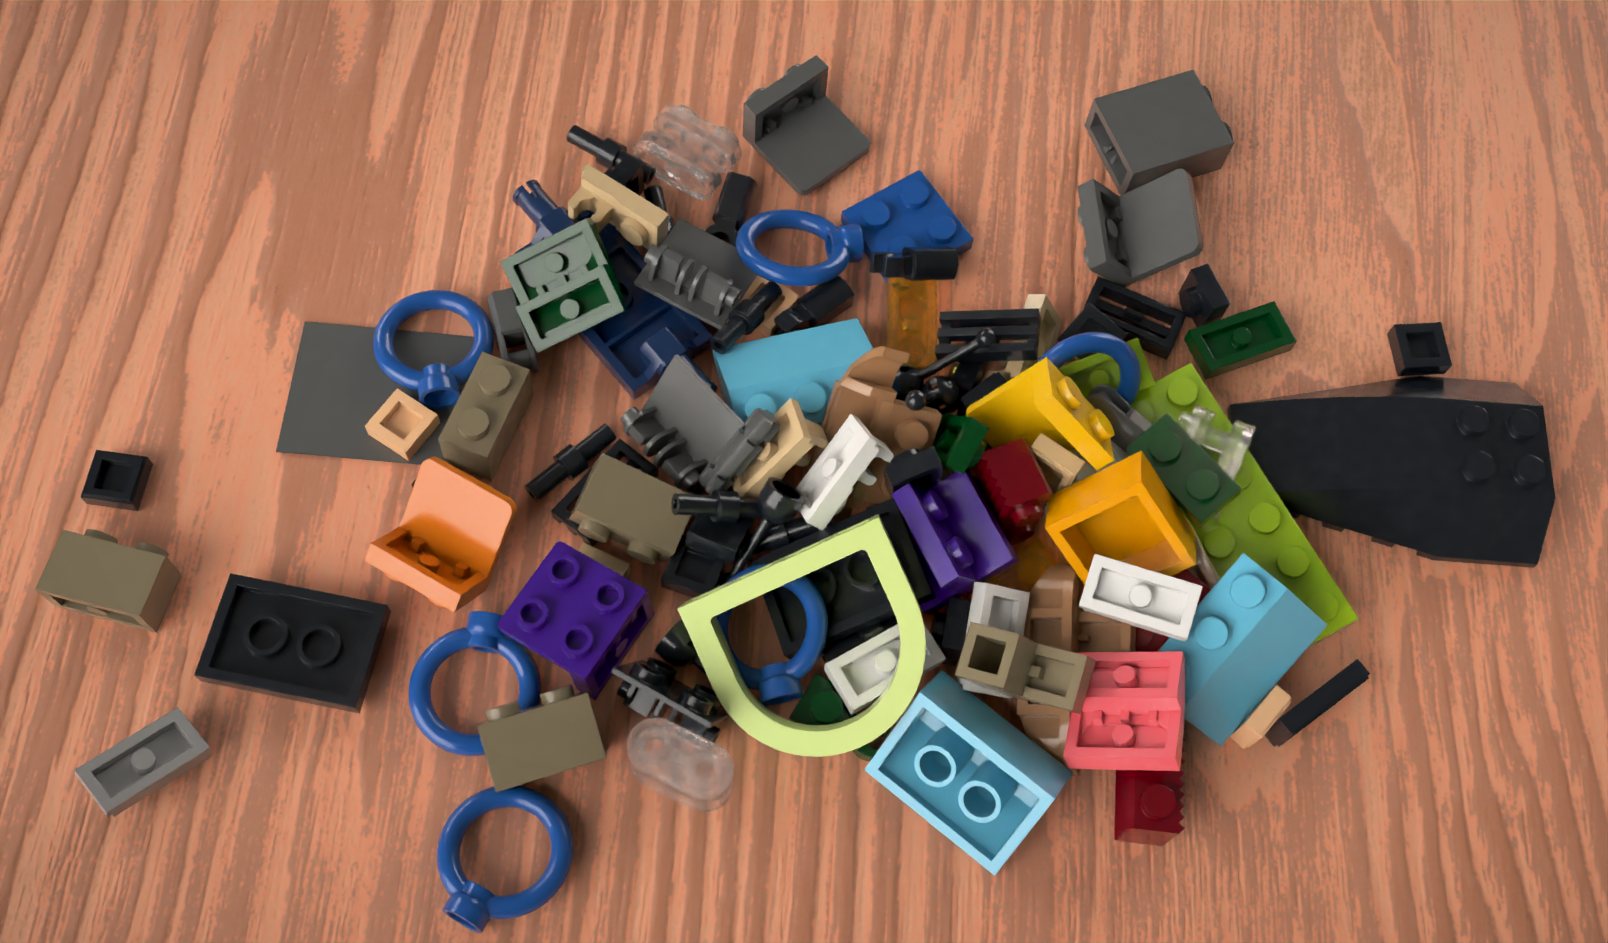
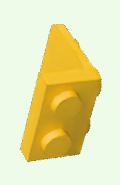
M1047 357L966 409V417H973L990 428L984 440L992 448L1020 438H1026L1031 447L1040 433H1042L1068 451L1075 448L1097 471L1115 461L1110 440L1114 436V430L1110 421L1101 410L1095 409L1087 401L1076 383L1070 377H1065Z

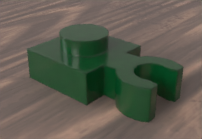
M816 673L791 713L789 720L807 725H828L850 719L857 714L855 713L851 716L832 682ZM891 727L881 737L886 738ZM867 745L852 750L858 758L868 762L871 761L877 752Z

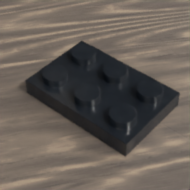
M894 498L828 526L823 531L819 530L751 560L752 566L774 562L879 514L915 593L918 604L921 605L936 598L909 527ZM865 550L857 551L806 575L819 590L827 609L828 634L825 645L895 616ZM780 586L763 594L783 654L786 658L791 659L798 652L805 638L806 614L799 598L789 589Z
M230 573L194 676L202 682L360 714L391 610L386 604Z

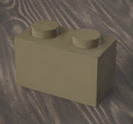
M485 352L481 353L438 438L444 461L461 470L490 481L493 480L533 397L530 369Z
M602 453L592 467L569 520L580 524L578 531L591 539L607 542L608 538L628 546L626 553L639 561L655 564L656 560L664 563L674 555L690 518L689 515H674L672 513V497L675 493H689Z
M86 529L84 535L62 530L35 589L55 607L157 633L182 575L168 559L169 553L162 548L144 542H138L135 548L117 544L118 540L113 536L94 529Z
M567 685L541 693L542 704L520 710L518 701L485 710L487 720L476 724L496 792L606 758L587 692L582 691L574 694L572 685Z

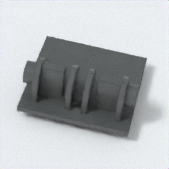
M679 218L659 247L654 244L650 246L644 258V262L647 264L634 281V285L720 330L728 321L729 313L740 303L757 275L744 265L737 254L736 247Z
M678 354L672 358L642 410L639 411L636 407H632L621 417V422L625 425L623 431L628 436H632L640 446L646 444L643 450L644 454L647 457L656 455L654 464L658 468L661 467L674 480V485L678 489L685 488L689 493L693 492L701 495L705 489L699 482L700 474L710 462L714 465L716 464L714 462L715 456L739 428L743 430L745 428L744 422Z

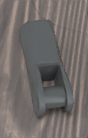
M513 288L491 292L487 302L501 358L527 369H533V373L539 372L535 348L515 308L520 305V302ZM523 344L527 346L525 350L512 353L507 352V348Z
M1096 385L1086 397L1087 401L1095 409L1101 410L1106 415L1114 430V436L1110 439L1126 454H1128L1127 447L1152 426L1148 420L1135 409H1132L1129 403L1109 385Z

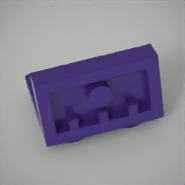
M559 541L555 543L497 625L505 635L569 672L577 690L587 692L590 698L596 700L612 677L613 673L611 672L613 668L621 664L655 613L646 589L564 542Z

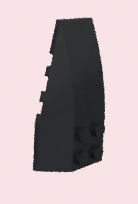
M1414 376L1230 404L1227 408L1228 420L1293 518L1297 519L1300 515L1322 521L1323 527L1339 532L1348 529L1371 536L1372 542L1391 548L1395 544L1417 550L1416 555L1436 561L1530 568L1538 564L1555 502V491L1543 405L1517 384Z

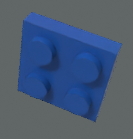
M921 170L843 210L841 215L843 225L858 224L860 226L864 241L863 252L869 260H871V252L901 253L904 247L926 246L954 248L959 256L971 249L974 240ZM883 277L893 292L912 282L902 277Z

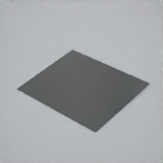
M305 321L276 452L421 465L424 460L433 456L444 460L438 438L455 405L446 409H430L438 414L440 424L409 461L368 435L365 428L368 421L397 388L419 402L418 391L395 383L379 367L373 351V337L376 328ZM397 330L393 346L396 356L402 363L412 369L422 371L431 364L440 363L450 367L457 365L471 351L474 337ZM464 383V384H462V385L459 386V388H460V395H461V393H462V391H463V389H464L466 383Z

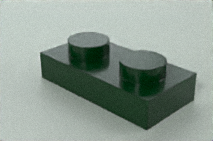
M1275 301L1190 329L1184 338L1205 380L1288 352L1297 342Z
M942 414L932 445L942 463V470L963 475L967 468H973L985 451L986 442L983 439L990 428L973 417Z
M1168 413L1127 447V453L1130 456L1142 450L1177 505L1200 528L1241 493V487Z

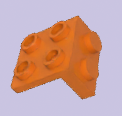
M435 456L424 460L420 466L400 526L371 542L364 561L383 571L384 575L389 579L404 583L425 595L432 604L441 608H447L455 613L487 590L517 511L516 503L508 496Z

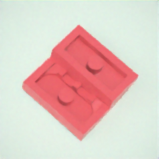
M1183 651L1074 652L1089 656L1096 660L1082 712L1081 714L1071 712L1063 755L1068 768L1180 771L1185 715V657Z

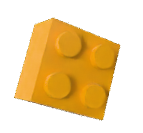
M1142 450L1052 494L1051 498H1049L1045 529L1084 585L1094 554L1167 576H1173L1196 565L1195 531Z

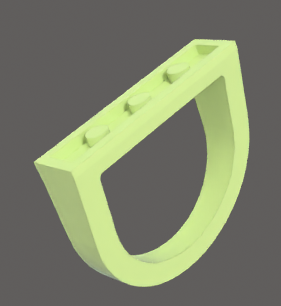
M879 514L684 602L677 609L712 688L728 715L750 736L767 746L789 754L810 757L833 756L858 749L874 741L895 724L905 712L916 693L923 673L926 638L920 606ZM865 550L892 606L900 631L898 662L889 684L870 707L842 722L828 725H807L790 721L775 714L761 704L745 684L716 615L857 551Z

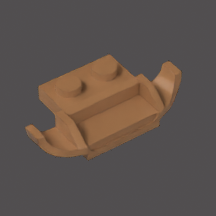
M884 346L873 348L851 364L840 380H835L821 424L828 444L849 415L853 414L862 421L872 436L887 445L894 457L909 449L916 448L921 452L932 447L942 414L937 409L926 406L919 411L910 410L905 401L896 399L897 392L892 388L899 368L903 363L908 362L910 353ZM815 445L806 474L824 451L823 448ZM875 457L867 468L877 478L876 482L868 486L857 480L853 486V491L847 498L845 506L831 519L832 525L851 517L853 509L860 510L862 501L881 504L891 499L885 486L884 467L890 465L889 462L884 461L880 457Z
M1070 564L1053 565L1038 579L1030 592L1023 636L1038 644L1070 652H1136L1135 626L1084 611L1083 608L1078 607L1080 603L1078 601L1080 578ZM1017 698V715L1021 718L1026 736L1068 768L1063 755L1071 712L1041 703L1038 705ZM1069 769L1073 772L1071 776H1080L1081 769Z

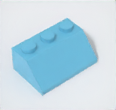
M858 318L734 344L724 354H719L712 350L724 402L743 422L758 408L762 410L767 409L774 415L792 398L799 402L805 419L821 425L835 380H840L851 364L863 354L873 349Z
M1243 553L1198 604L1188 639L1184 642L1170 637L1157 652L1183 651L1185 657L1184 718L1218 745L1222 746L1328 624L1289 589Z
M941 670L918 693L864 770L995 876L1056 799L1073 772L970 691L962 690L963 686Z

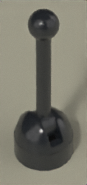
M983 328L977 333L974 340L922 370H918L913 366L902 365L896 374L892 386L897 392L896 399L905 401L910 391H922L924 379L980 347H992L996 343V333L990 328Z
M934 376L925 382L922 391H910L906 396L905 402L907 407L913 411H919L926 406L937 409L942 414H951L959 407L960 399L963 396V389L960 383L951 376ZM944 404L946 405V407H944V408H942V409H940V407H939V406H942V405H944Z
M768 478L760 491L757 502L759 511L764 517L732 570L721 576L719 586L725 584L738 572L744 570L772 523L788 522L797 514L805 501L803 494L798 489L781 479Z
M681 619L657 645L655 652L675 667H686L694 664L706 674Z

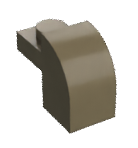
M970 622L955 675L971 683L1011 697L1081 714L1096 660L1086 655L1038 644L1018 633Z

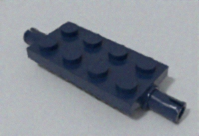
M537 180L527 181L526 185L532 192L529 193L521 185L514 192L513 201L517 206H520L536 225V234L529 244L516 251L515 254L586 218H591L595 213L585 210L580 212L578 217L573 220L568 216V210L562 206L558 207L541 188ZM608 223L599 232V235L619 282L627 310L578 335L634 400L657 385L672 358L677 354L716 393L717 386L715 383L711 382L693 361L694 358L711 347L710 339L713 337L712 334L693 315L634 285V281L647 263L644 262V258L634 246L621 235L620 231L616 230V226Z

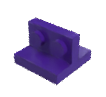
M966 469L963 475L954 473L929 490L908 483L892 493L909 527L936 596L935 599L920 605L924 613L932 614L947 605L950 597L959 598L972 590L974 582L984 583L1019 561L969 470Z

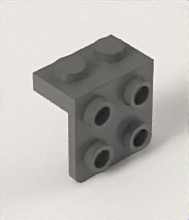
M817 55L802 65L796 64L792 66L781 79L766 89L759 88L754 91L744 102L743 137L800 195L810 194L866 155L870 147L869 139L826 96L829 67Z
M1182 168L1176 169L1121 196L1116 195L1095 179L1078 186L1080 200L1078 217L1084 227L1086 241L1084 259L1092 272L1097 273L1106 280L1125 287L1195 257L1203 250L1204 245L1192 177L1186 170Z

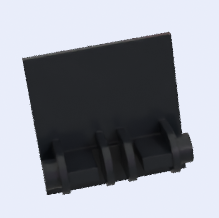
M649 657L647 662L639 660L614 667L611 672L624 679L617 691V695L624 699L623 705L645 717H649L658 699L660 700L651 717L652 722L658 723L668 706L674 708L666 723V730L672 731L682 714H685L675 734L698 748L701 744L711 748L721 732V729L715 725L730 717L721 705L714 690L701 684H695L692 689L675 679L678 672L673 667L658 659Z

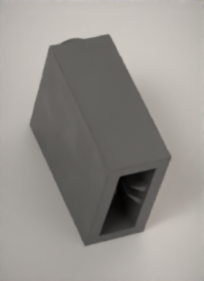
M1194 70L1095 98L1084 125L1120 196L1179 168L1186 170L1192 178L1222 168L1234 145L1230 127L1227 123L1222 122L1212 104L1210 91L1201 84Z

